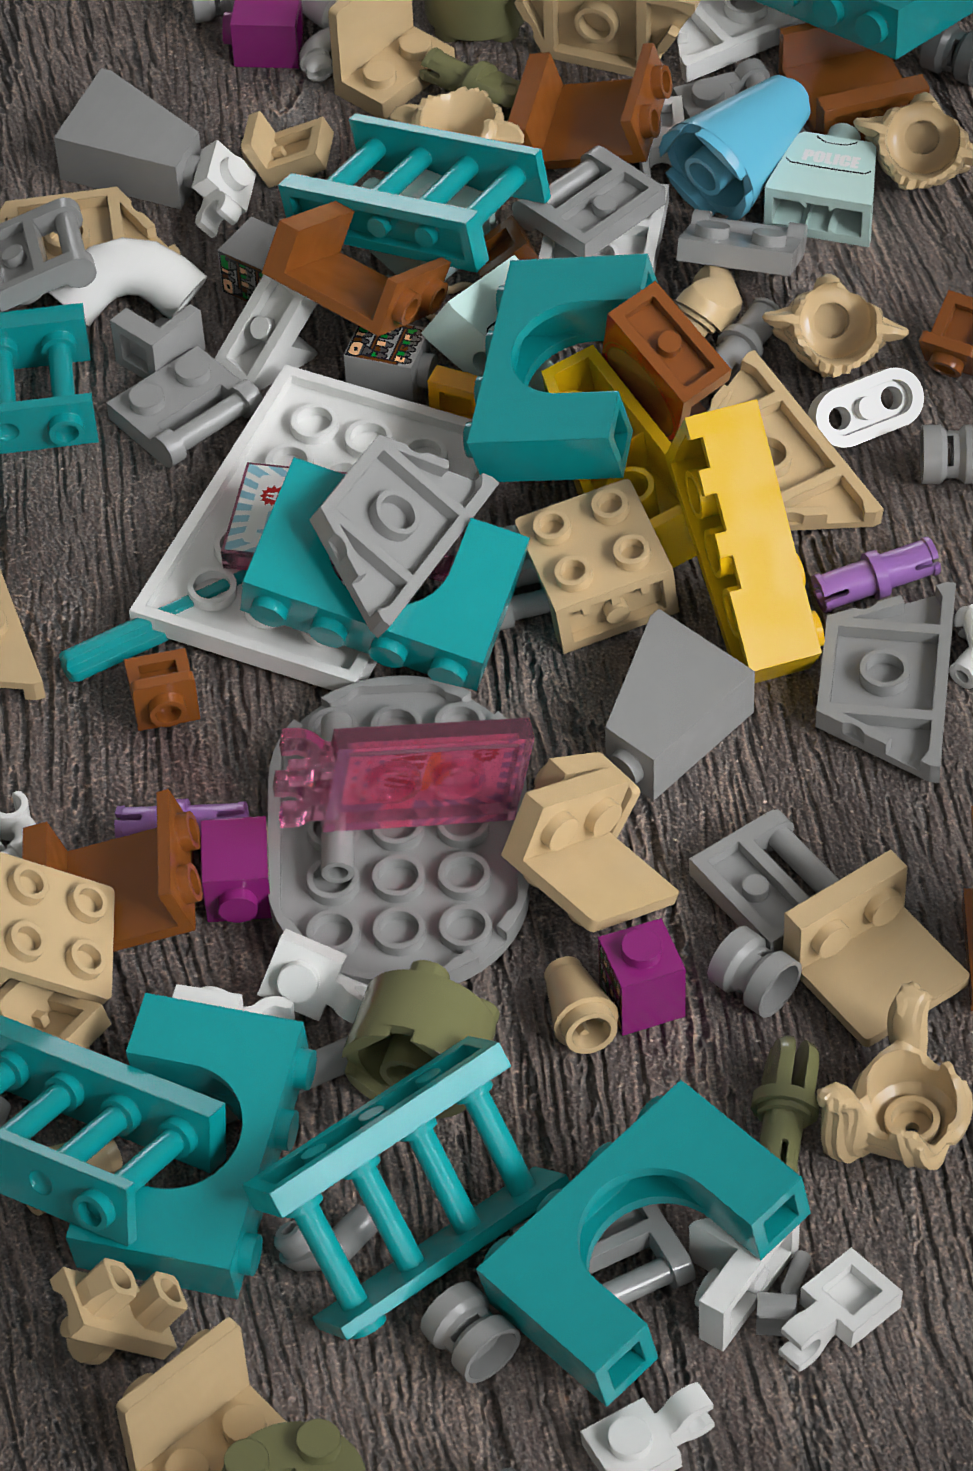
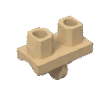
M104 1258L89 1273L63 1267L50 1279L53 1291L61 1294L67 1304L68 1316L61 1322L60 1333L66 1338L68 1351L71 1356L78 1362L88 1365H99L106 1361L115 1349L164 1360L177 1348L169 1326L187 1310L188 1305L179 1282L174 1275L156 1271L142 1285L137 1286L132 1271L123 1262Z

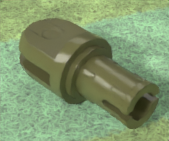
M433 48L425 55L421 66L427 67L431 71L420 70L419 75L423 81L430 82L448 92L456 91L463 86H466L468 90L476 87L480 91L485 90L492 103L502 107L504 121H508L520 81L498 71L495 65L487 61H480L471 66L444 53L439 48Z
M783 1036L775 1041L769 1051L762 1083L753 1092L750 1109L758 1120L762 1122L759 1143L798 1174L799 1169L797 1165L803 1129L817 1121L820 1106L816 1099L817 1096L815 1095L819 1069V1051L813 1043L804 1040L796 1051L795 1037Z

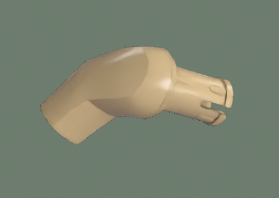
M705 265L697 272L693 283L681 292L675 303L705 338L708 333L713 335L715 331L721 334L728 325L733 324L740 312L743 301L733 276L726 267Z

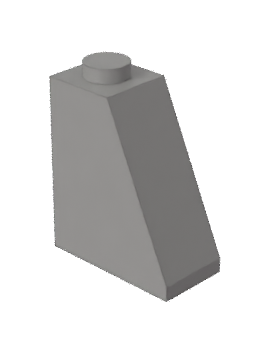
M103 68L99 70L54 136L60 180L96 189L118 187L126 196L177 209H182L194 190L192 184L197 165L201 159L199 132L111 70Z
M658 609L649 618L605 726L606 757L640 788L641 793L654 801L754 713L755 671Z

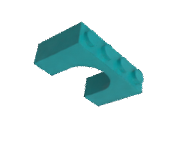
M754 0L895 60L973 13V0Z
M648 253L510 261L505 285H500L496 293L497 319L494 330L487 332L485 339L487 360L484 373L477 376L475 380L474 398L476 406L471 422H466L463 430L465 454L468 458H473L480 475L484 473L492 476L498 482L624 477L633 429L619 391L548 393L529 387V383L538 368L551 356L563 349L586 342L604 341L608 313L654 281H657Z
M294 457L243 579L240 610L249 613L256 621L270 627H281L284 625L308 633L315 641L322 645L334 648L346 646L369 654L375 662L391 668L404 666L425 673L434 681L477 691L524 567L530 537L470 518L452 568L443 584L429 596L407 604L392 625L377 638L367 626L347 587L336 575L329 555L309 520L345 474Z
M145 993L126 1050L130 1066L224 1102L228 1109L241 1121V1136L229 1160L210 1177L196 1184L181 1188L162 1189L149 1186L140 1188L135 1193L137 1240L129 1247L72 1223L69 1225L66 1240L76 1268L92 1270L100 1261L108 1258L123 1262L132 1271L134 1278L137 1280L146 1281L154 1272L158 1271L174 1275L182 1289L238 1299L244 1276H254L258 1269L263 1245L262 1235L257 1234L263 1212L254 1209L242 1184L279 1161L282 1150L289 1152L292 1150L299 1127V1112L294 1110L299 1091H308L312 1086L317 1065L316 1050L309 1049L304 1022Z
M682 1080L675 1084L664 1096L659 1095L652 1098L642 1108L637 1120L614 1142H607L601 1145L592 1154L585 1169L563 1189H556L550 1192L537 1207L535 1215L512 1236H506L498 1240L487 1252L483 1263L476 1268L489 1303L606 1407L658 1359L648 1324L598 1282L589 1272L590 1259L594 1247L604 1231L613 1222L635 1209L648 1205L677 1204L686 1206L710 1218L761 1261L811 1213L802 1177Z

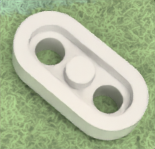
M903 368L882 369L822 392L811 403L808 416L835 449L848 448L913 422L922 410L924 393L921 383L910 371ZM885 388L890 390L893 395V404L890 409H886L881 403V393ZM833 408L837 409L842 417V423L837 430L829 423V414Z

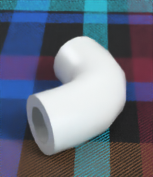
M122 237L90 246L85 250L92 255L97 271L96 278L91 284L82 288H73L66 284L48 293L62 305L83 303L87 326H90L109 303L125 295L139 296L145 299L170 320L191 301L208 276L187 258L157 241Z

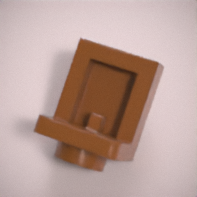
M948 290L931 332L923 330L918 341L925 361H928L929 367L938 373L954 378L961 377L962 373L973 376V297Z
M186 648L124 659L138 731L158 727H171L179 723L200 720L194 674L190 670Z

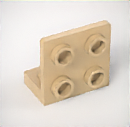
M337 0L329 8L328 17L335 95L375 117L387 119L396 107L405 105L431 84L430 82L423 81L419 75L421 69L431 71V69L421 66L425 55L431 49L439 48L444 53L455 58L454 47L413 25L412 0Z
M623 479L520 516L515 520L518 534L530 537L527 554L548 598L555 636L563 654L643 626L648 623L650 616L658 609L668 615L679 612L673 567L629 479Z
M614 766L526 792L501 854L505 860L523 874L524 879L529 884L539 888L566 911L573 922L590 932H597L674 905L679 895L677 888L610 833L622 815L621 804L631 782L629 778Z
M891 849L788 910L784 915L783 952L801 963L802 973L800 980L864 1047H870L888 1036V1010L898 994L901 984L914 981L920 985L922 990H926L932 996L929 1010L969 985V972L904 907L908 866Z
M0 852V987L2 988L10 979H15L79 999L82 998L101 1003L102 1005L107 1002L112 996L114 889L102 883Z
M231 1317L224 1319L211 1330L204 1329L193 1335L183 1346L180 1354L154 1374H144L132 1382L126 1389L123 1397L116 1404L129 1471H222L226 1451L234 1442L246 1439L254 1432L267 1426L286 1422L250 1385L241 1327Z

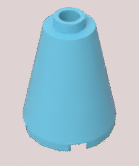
M773 75L673 126L662 136L659 146L660 158L667 152L672 165L666 172L670 183L694 209L712 211L713 215L720 213L728 216L727 219L731 220L742 218L750 211L783 155L810 117L811 109L806 89L795 79Z

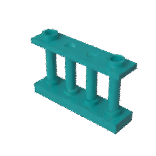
M357 113L349 118L356 152L330 177L324 180L290 173L278 184L286 218L333 201H337L354 210L355 212L343 243L345 245L424 262H430L443 257L451 262L450 267L476 273L489 261L482 225L510 197L544 204L551 198L542 149ZM370 169L389 172L373 189L353 186ZM426 169L442 175L419 199L400 195ZM465 185L483 191L467 208L447 205Z
M83 303L0 312V454L99 442L92 392L75 394L72 363L91 360ZM49 365L52 397L16 401L14 369Z
M0 1016V1095L7 1091L32 1101L0 1127V1194L129 1247L137 1240L135 1193L173 1159L208 1173H212L226 1160V1113L224 1102L5 1016ZM60 1113L87 1124L57 1151L29 1140ZM116 1136L144 1146L139 1153L114 1174L86 1163Z
M467 1036L242 1184L254 1209L280 1218H294L337 1301L312 1317L319 1330L345 1340L359 1339L375 1332L386 1322V1313L516 1224L533 1217L541 1201L550 1192L556 1189H563L570 1182L564 1173L537 1166L528 1169L489 1092L493 1087L491 1079L511 1067L499 1042ZM455 1103L465 1105L506 1185L475 1207H473L433 1129L437 1124L435 1117ZM398 1141L409 1143L450 1224L419 1245H417L377 1168L381 1161L379 1154ZM341 1179L352 1180L394 1261L362 1284L319 1205L323 1200L321 1192Z

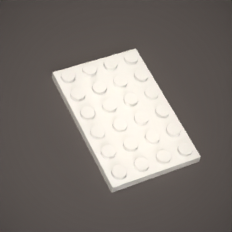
M285 364L129 610L130 621L136 618L146 619L152 622L153 630L165 633L168 639L332 691L348 684L368 679L377 664L369 654L346 646L334 648L322 645L315 641L308 633L284 625L281 627L264 625L256 621L249 613L240 610L242 584L237 586L233 574L249 567L255 552L226 550L225 545L248 466L253 464L289 468L295 457L346 474L368 446L379 435H383L406 444L415 452H428L449 460L448 471L476 480L480 474L473 458L466 456L463 446L464 426L466 422H471L472 419ZM331 561V565H332V567H333V569H334L336 575H337L338 578L341 580V582L344 584V582H343L342 578L340 577V575H339V573H338L336 567L334 566L333 562ZM223 578L230 584L229 590L210 599L203 598L195 592ZM418 591L414 594V596L411 598L408 604L412 603ZM186 595H189L190 599L194 602L193 607L176 615L158 609Z

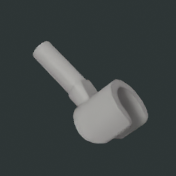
M802 1250L795 1252L785 1279L781 1284V1293L758 1292L756 1335L785 1337L781 1334V1328L796 1315L799 1289L811 1261L809 1253Z

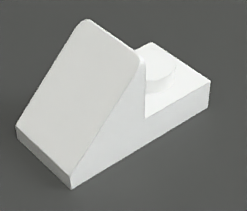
M263 275L214 359L241 381L244 379L250 380L261 391L274 383L285 364L299 368L317 356L318 352L298 336L317 303Z
M710 1218L699 1219L691 1223L689 1226L690 1259L696 1265L709 1271L700 1284L695 1297V1306L699 1307V1339L722 1352L726 1349L757 1307L758 1292H768L791 1261L795 1252L799 1250L800 1224L760 1261Z

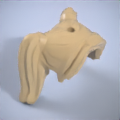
M914 981L901 984L899 992L888 1010L887 1032L891 1045L878 1053L870 1061L866 1068L858 1075L852 1090L838 1082L817 1089L816 1099L818 1105L822 1107L821 1142L823 1151L838 1162L852 1163L860 1157L874 1153L890 1159L900 1160L908 1168L917 1167L927 1170H938L944 1162L950 1145H956L962 1139L970 1124L973 1112V1095L966 1080H961L951 1062L946 1061L939 1066L927 1056L928 1011L932 996L926 990H922L920 985ZM908 1129H916V1130H918V1132H915V1131H907V1130H908Z

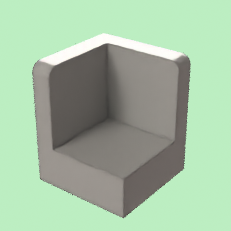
M191 304L170 320L162 317L151 323L128 308H125L110 320L116 362L143 379L196 346L203 350L206 349L201 310Z

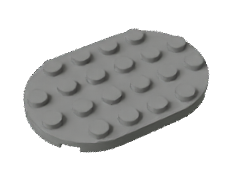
M377 677L336 689L321 697L322 706L307 715L300 723L294 719L288 725L277 742L270 762L268 777L270 894H268L272 921L280 938L284 930L288 929L347 954L340 973L366 985L373 978L384 972L410 969L411 964L417 960H428L438 963L448 971L450 980L458 984L466 981L495 962L507 950L520 931L528 911L531 884L524 879L521 872L501 856L524 795L527 792L526 766L521 743L508 795L505 798L354 807V876L351 880L344 883H332L325 880L321 874V719L325 714L335 711L348 714L353 720V729L507 720L499 711L493 714L487 708L472 700L471 691L463 687L434 681L429 677Z

